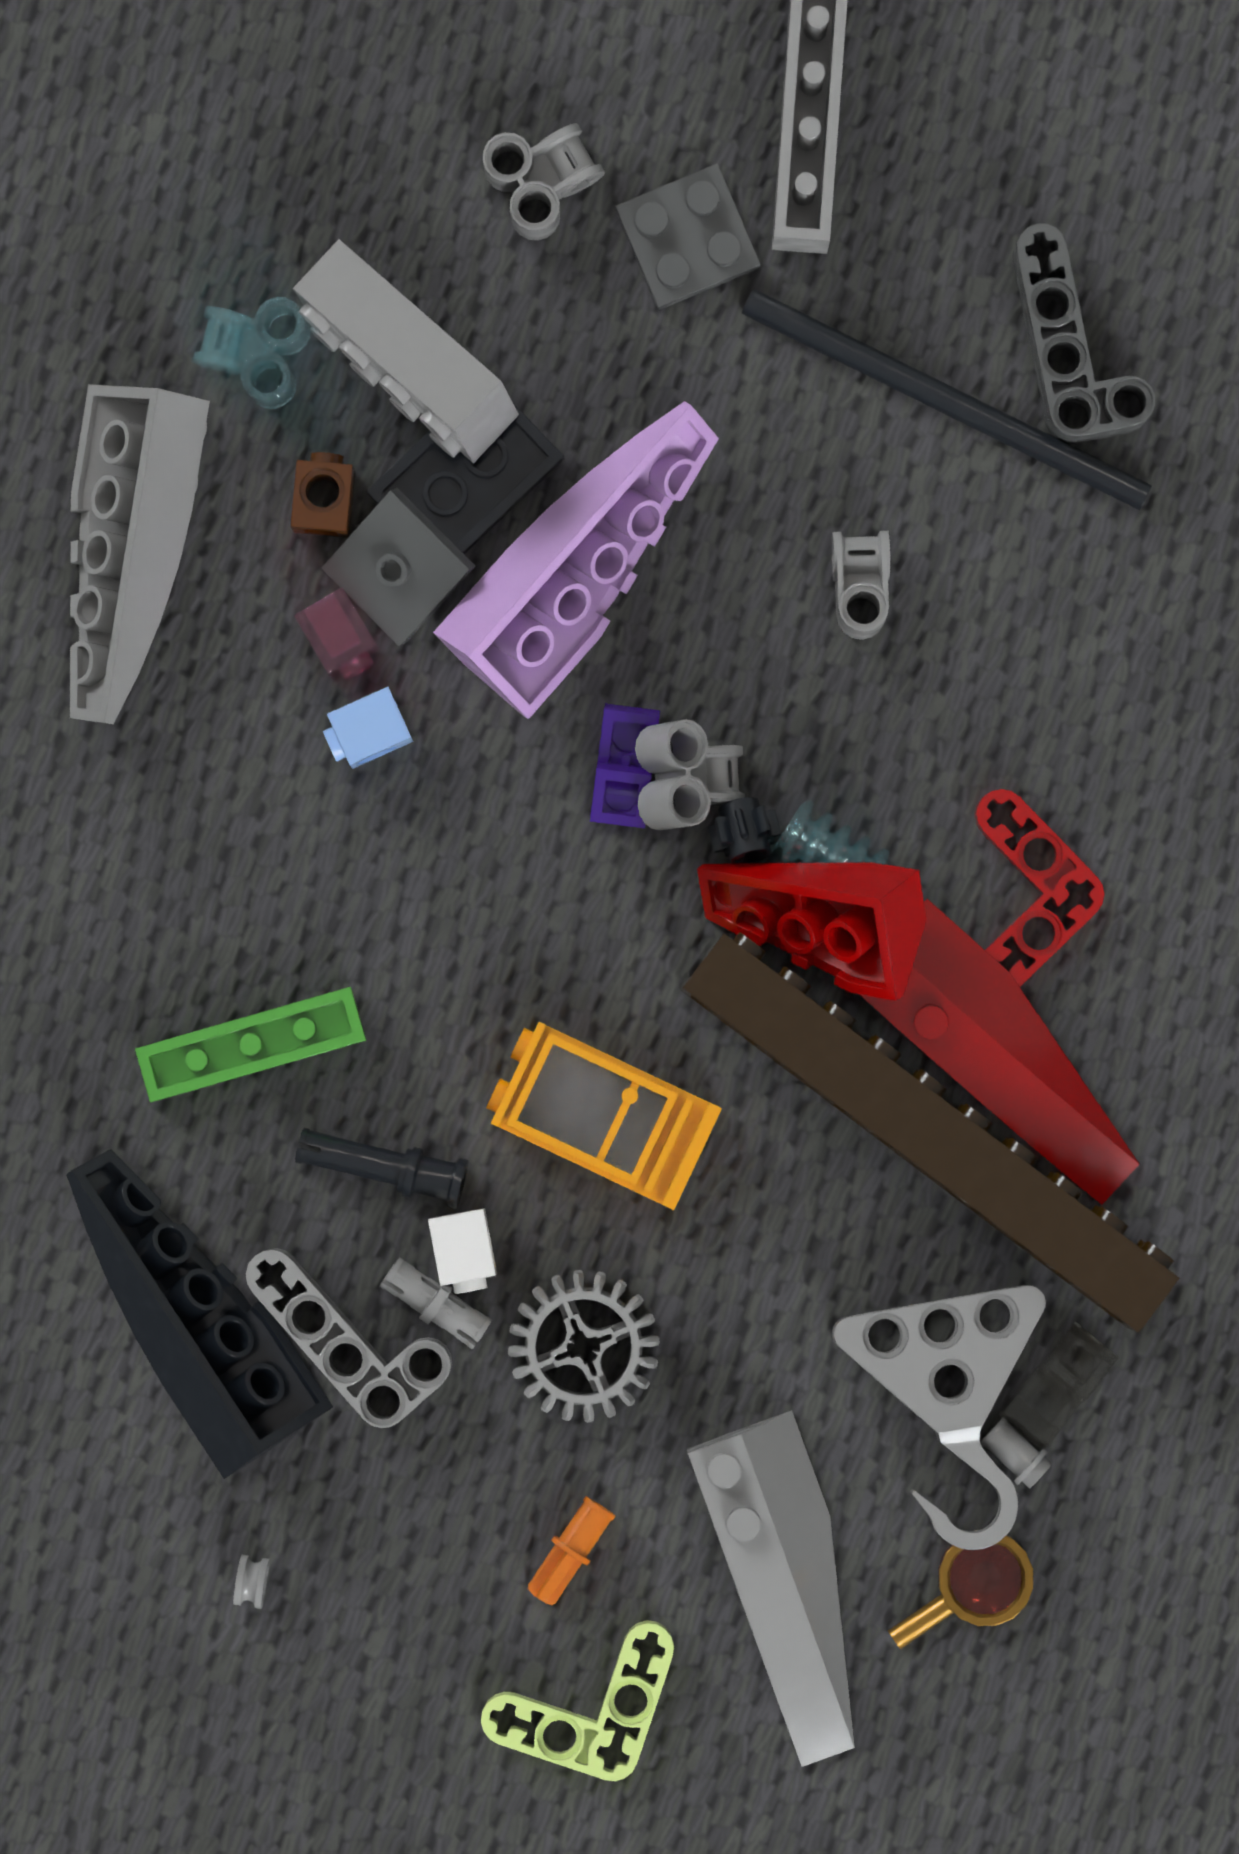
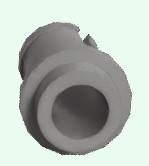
M1004 1417L980 1441L982 1447L988 1449L1017 1476L1014 1479L1017 1485L1023 1482L1030 1489L1052 1465L1045 1458L1048 1452L1044 1448L1040 1452L1036 1450L1007 1423Z

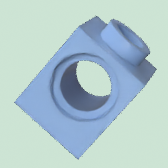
M385 687L327 713L332 727L324 730L323 733L336 762L347 758L352 769L413 742L389 687Z

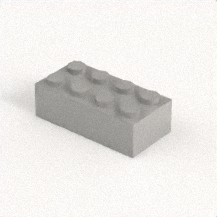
M340 239L293 287V290L304 305L298 312L312 326L310 331L332 352L339 348L351 360L349 364L351 368L369 385L374 387L379 382L381 387L391 396L390 402L406 418L414 422L419 417L420 421L431 431L429 436L451 457L454 458L460 451L472 463H475L519 415L502 381Z

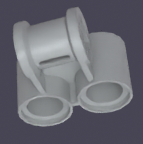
M577 123L555 131L532 148H530V145L523 137L515 133L504 132L490 139L483 150V167L486 179L495 189L501 192H514L510 199L511 221L519 235L528 240L545 239L554 233L560 223L559 200L591 186L605 174L602 165L594 164L582 143L580 135L583 131ZM504 152H514L524 161L521 169L511 175L497 172L493 167V162L499 154ZM565 152L569 155V157H570L572 163L574 164L575 168H573V166L571 165V163H570L569 159L567 158ZM535 199L545 202L551 209L549 216L539 223H530L524 220L519 212L527 201Z
M688 719L647 726L637 737L635 746L637 760L647 772L655 774V781L649 782L644 786L638 798L639 815L651 829L667 830L698 825L706 819L710 811V805H722L735 799L745 798V793L739 791L738 758L743 755V746H708L707 736L702 727L695 721ZM670 741L672 742L673 753L671 751ZM673 797H674L675 804H676L675 809H674V805H673Z

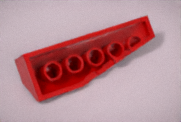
M927 898L924 901L927 921L903 997L898 1001L859 995L1017 1135L1103 1205L1138 1167L1139 1161L1101 1105L1096 1101L1082 1080V1077L1070 1059L1067 1058L1011 973Z

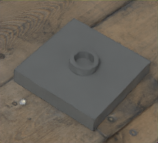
M397 487L387 493L321 569L400 647L417 632L476 566Z

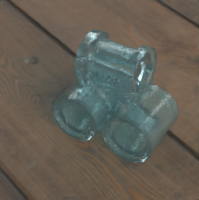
M274 297L266 300L259 307L255 319L232 310L206 306L204 317L208 319L201 349L194 352L192 362L199 366L228 374H241V382L244 389L257 405L266 409H278L286 406L293 399L297 391L295 373L283 359V356L297 354L307 346L311 337V326L299 314L298 311L301 308L296 302L286 297ZM281 315L296 317V328L289 337L276 339L270 336V326L277 317ZM269 368L281 370L283 373L282 382L275 391L270 393L257 391L256 380L263 370Z

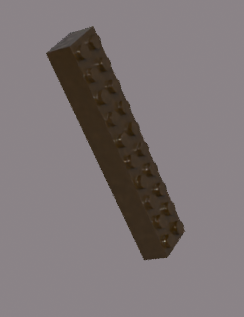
M740 932L733 940L726 934L720 937L683 986L682 992L1123 1326L1138 1333L1142 1330L1180 1279L1169 1270L1174 1262L1171 1257L1149 1241L1145 1242L1140 1239L1137 1244H1134L1123 1235L1129 1227L1126 1223L1102 1206L1098 1207L1095 1205L1092 1210H1089L1077 1201L1083 1194V1191L1061 1174L1050 1171L1047 1176H1044L1032 1167L1038 1157L1013 1138L1008 1139L1005 1137L1001 1143L991 1136L987 1131L993 1123L966 1103L964 1105L961 1103L957 1109L941 1098L947 1090L941 1083L921 1069L919 1071L916 1069L911 1075L896 1064L902 1056L896 1049L876 1035L871 1036L868 1041L851 1030L856 1020L832 1001L826 1002L822 1008L806 996L811 986L793 971L784 966L777 974L760 960L766 952Z

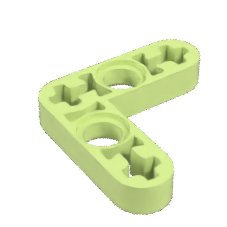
M648 1620L639 1622L629 1629L624 1638L597 1720L517 1693L501 1692L488 1699L483 1707L481 1724L484 1733L490 1740L499 1745L603 1780L618 1781L625 1779L633 1772L638 1763L673 1657L674 1643L671 1633L662 1624ZM648 1632L658 1634V1645L665 1648L662 1656L652 1655L646 1670L648 1674H658L654 1684L640 1675L622 1674L625 1664H629L636 1670L640 1658V1650L632 1645L635 1638L645 1639ZM637 1685L646 1693L647 1705L638 1715L627 1716L616 1708L614 1702L615 1695L623 1686ZM506 1703L516 1706L515 1716L531 1722L533 1710L543 1713L544 1715L536 1726L534 1744L522 1741L527 1735V1729L511 1726L507 1733L497 1731L498 1721L490 1717L492 1710L502 1711ZM608 1717L621 1726L640 1728L637 1737H633L628 1732L625 1733L622 1742V1752L629 1755V1759L626 1763L617 1762L614 1769L604 1767V1757L597 1753L599 1746H610L615 1734V1728L604 1727ZM557 1720L568 1722L576 1732V1741L573 1746L562 1752L550 1749L543 1738L545 1728L551 1722Z

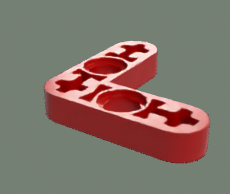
M999 789L983 796L976 805L974 814L976 825L981 833L1042 895L1006 928L985 951L996 961H1003L1012 952V950L1004 947L1003 943L1009 937H1012L1018 950L1033 959V963L1027 969H1025L1021 959H1019L1008 970L1019 987H1021L1098 912L1103 904L1105 894L1099 878L1020 796L1012 791ZM992 800L998 805L1006 801L1013 805L1014 809L1009 816L1019 828L1024 826L1027 819L1035 826L1034 830L1020 837L1013 850L1005 844V840L1011 838L1014 834L1003 824L992 828L987 822L992 814L987 805ZM1033 839H1044L1054 849V862L1046 870H1033L1024 861V848ZM1069 881L1076 885L1086 881L1092 887L1087 894L1088 899L1092 903L1086 909L1080 904L1073 906L1064 915L1068 919L1073 920V924L1065 930L1059 917L1044 908L1043 905L1051 898L1055 907H1059L1069 896V892L1065 888ZM1034 917L1044 918L1053 927V940L1048 947L1042 950L1032 949L1023 940V927L1028 920Z

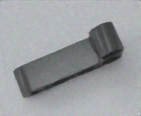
M1037 223L1028 227L1020 235L1014 248L1013 267L1045 422L1049 433L1067 444H1077L1138 430L1152 415L1155 407V394L1152 387L1144 379L1137 376H1123L1095 382L1065 238L1056 227L1047 223ZM1034 242H1040L1042 250L1051 249L1052 253H1050L1045 263L1047 279L1032 285L1031 282H1037L1041 269L1037 256H1027V253H1029ZM1044 295L1057 297L1063 303L1065 315L1057 320L1044 318L1037 310L1036 300ZM1055 349L1068 351L1075 359V371L1069 374L1054 372L1048 364L1047 354ZM1121 392L1135 395L1141 404L1140 415L1134 418L1121 416L1113 405L1114 396ZM1066 403H1075L1081 406L1087 415V424L1079 429L1066 427L1059 418V407Z

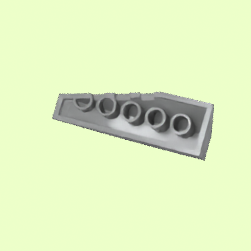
M88 384L71 490V512L81 513L79 540L71 541V563L79 565V593L70 595V617L75 619L79 627V641L70 648V718L114 724L140 673L161 622L179 567L192 514L194 496L198 487V471L203 440L207 431L206 421L210 401L159 388Z
M791 1410L689 1447L687 1452L796 1753L803 1767L855 1747L831 1518Z

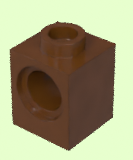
M313 452L311 453L310 461L297 460L291 515V528L294 533L345 538L350 536L355 469L352 464H343L344 456L334 453ZM322 480L332 481L339 487L337 500L328 507H317L309 501L310 489L314 484Z

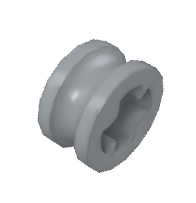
M241 1555L236 1576L233 1605L241 1606L243 1601H251L254 1604V1608L262 1609L270 1558H262L260 1562L254 1563L249 1559V1555Z

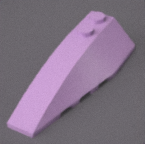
M684 401L598 464L545 510L506 549L433 633L468 669L521 715L529 719L601 638L610 623V620L603 616L604 613L614 602L620 591L625 594L628 593L638 576L632 572L648 543L654 547L666 529L663 526L665 514L674 500H683L719 438L690 404Z

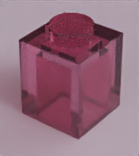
M343 587L294 615L331 678L341 673L344 679L348 680L374 664L370 655L379 651Z

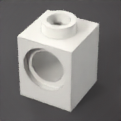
M485 1208L429 1218L428 1223L440 1286L453 1284L454 1294L488 1288L486 1277L496 1276L497 1270Z

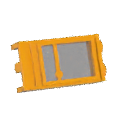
M538 1022L534 1032L524 1027L510 1056L511 1059L519 1062L510 1082L499 1079L486 1109L495 1113L491 1124L675 1210L722 1108L541 1022Z

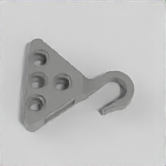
M1020 1285L846 1316L839 1319L832 1329L833 1341L839 1348L935 1431L937 1440L986 1478L995 1488L999 1499L998 1512L988 1526L977 1531H965L955 1527L944 1512L915 1490L910 1491L928 1514L935 1531L948 1543L958 1548L979 1550L993 1546L1009 1533L1016 1520L1018 1498L1012 1481L984 1451L979 1438L983 1424L1046 1307L1044 1294L1034 1286ZM992 1299H998L1005 1303L1010 1313L1008 1324L998 1332L986 1330L980 1322L982 1306ZM936 1309L948 1311L955 1323L953 1334L942 1342L932 1341L924 1330V1322L927 1315ZM880 1319L893 1321L900 1333L897 1345L886 1352L875 1350L870 1344L868 1337L871 1326ZM946 1365H956L959 1367L965 1378L962 1391L953 1397L941 1396L934 1385L937 1371Z

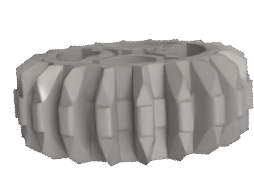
M575 1270L573 1273L575 1287L565 1289L562 1277L557 1274L551 1279L557 1294L549 1298L545 1290L540 1286H536L532 1290L534 1297L542 1304L537 1311L526 1303H521L518 1307V1311L523 1316L531 1319L528 1327L514 1323L510 1326L509 1332L511 1334L526 1337L525 1345H513L508 1348V1355L510 1357L526 1356L527 1364L520 1365L513 1370V1376L515 1379H519L529 1374L533 1375L535 1381L526 1387L524 1394L527 1398H531L541 1388L544 1389L548 1395L542 1402L541 1410L546 1413L553 1408L556 1399L565 1402L562 1410L563 1420H571L574 1405H584L583 1417L585 1422H593L595 1414L593 1405L602 1403L604 1413L608 1418L616 1415V1409L611 1398L619 1395L627 1406H632L635 1403V1398L626 1388L628 1384L632 1382L642 1389H647L650 1381L645 1376L637 1373L639 1365L646 1368H656L658 1359L653 1356L642 1355V1348L658 1346L660 1341L657 1335L642 1336L640 1328L650 1326L655 1322V1318L652 1313L644 1314L637 1319L635 1318L632 1311L640 1307L644 1300L640 1294H636L626 1304L621 1301L619 1297L627 1286L623 1280H618L612 1292L609 1293L602 1290L606 1280L604 1272L598 1271L596 1273L594 1287H584L583 1271ZM587 1299L601 1302L617 1312L623 1321L602 1328L591 1327L581 1317L574 1300ZM559 1307L566 1326V1338L557 1347L538 1355L536 1344L539 1328L549 1313ZM571 1319L576 1320L579 1330L583 1331L587 1338L595 1336L600 1338L607 1334L612 1335L600 1341V1349H593V1352L597 1354L592 1360L596 1373L591 1371L588 1361H584L581 1354L572 1356L567 1354L560 1358L556 1357V1355L568 1350L567 1343H575L571 1338L575 1333ZM630 1336L631 1353L628 1364L622 1374L609 1385L601 1365V1356L606 1348ZM567 1364L576 1365L585 1373L593 1391L576 1392L565 1389L550 1379L545 1371Z

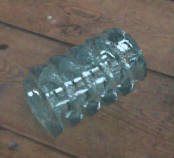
M810 800L800 805L772 849L773 852L779 847L783 848L780 863H794L800 859L802 863L874 862L887 865L889 850L886 848L881 849L871 858L867 856L870 845V838L867 836L862 837L852 846L848 844L851 833V826L848 824L843 825L833 834L829 832L833 816L829 812H826L814 822L810 820L814 804Z

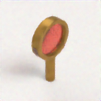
M1007 1535L993 1546L979 1550L962 1549L951 1544L945 1550L938 1567V1587L941 1595L898 1623L888 1632L897 1646L902 1649L953 1613L960 1619L976 1626H997L1013 1619L1027 1605L1033 1590V1568L1026 1551Z

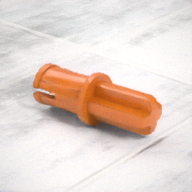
M585 1496L584 1502L560 1537L553 1536L551 1541L555 1544L528 1584L530 1593L546 1604H555L582 1563L586 1565L590 1563L591 1560L587 1557L610 1521H613L615 1518L611 1511L588 1496Z

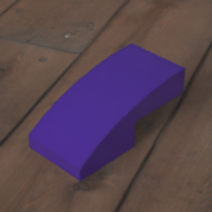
M605 703L590 822L645 829L646 824L639 815L638 798L643 787L651 782L652 773L647 772L637 760L635 746L636 739L643 729L647 726L659 724L660 710Z

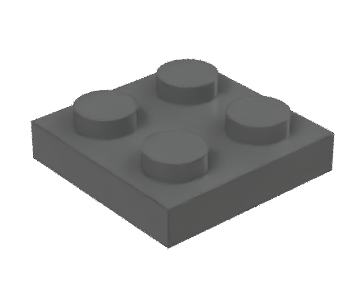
M718 163L615 206L616 213L658 311L757 270L761 266Z

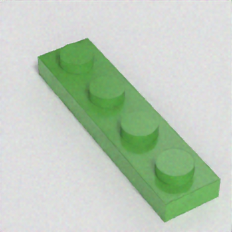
M347 987L135 1048L149 1101L153 1103L367 1041L352 987Z

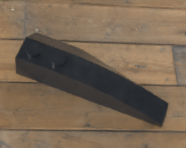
M112 1149L66 1174L92 1246L109 1286L136 1340L163 1387L224 1479L256 1460L333 1408V1405L272 1314L260 1301L253 1306L250 1305L241 1291L233 1284L237 1277L223 1263L216 1267L195 1245L199 1238L184 1223L180 1226L173 1223L160 1210L161 1199Z

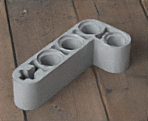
M278 1248L267 1249L255 1255L249 1262L246 1270V1280L252 1293L362 1419L371 1426L387 1428L399 1423L439 1388L449 1376L452 1368L451 1353L445 1344L430 1337L414 1341L387 1364L296 1258L287 1251ZM264 1260L270 1265L280 1261L285 1265L286 1270L282 1273L281 1277L291 1290L297 1286L299 1281L307 1289L293 1297L284 1310L276 1302L286 1296L283 1290L275 1283L265 1287L260 1281L265 1274L261 1266ZM313 1301L323 1308L325 1322L320 1330L308 1332L299 1327L296 1322L295 1312L301 1302ZM339 1344H353L360 1350L363 1362L359 1371L353 1374H345L335 1368L332 1362V1354L335 1347ZM428 1348L439 1354L442 1360V1369L438 1376L432 1379H423L414 1373L411 1368V1358L414 1352L419 1349ZM377 1386H388L395 1390L400 1401L398 1411L390 1416L376 1414L369 1405V1395L372 1389Z

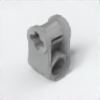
M879 531L877 536L844 537L841 532H832L833 581H835L838 625L851 638L860 640L871 638L880 632L885 624L889 610V531ZM855 599H867L875 605L878 616L871 623H857L848 615V604Z

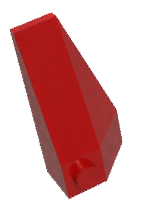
M874 862L702 864L697 868L706 919L735 934L742 933L758 946L768 942L792 954L791 962L805 970L813 965L835 976L834 985L850 993L898 1001L903 997L927 921L918 869Z

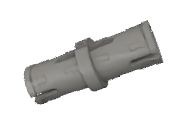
M401 1257L396 1260L379 1286L419 1312L420 1320L426 1324L432 1321L454 1335L470 1349L475 1347L492 1321L491 1318L463 1302L462 1299L451 1293L453 1287L450 1285L440 1286V1284L422 1274Z

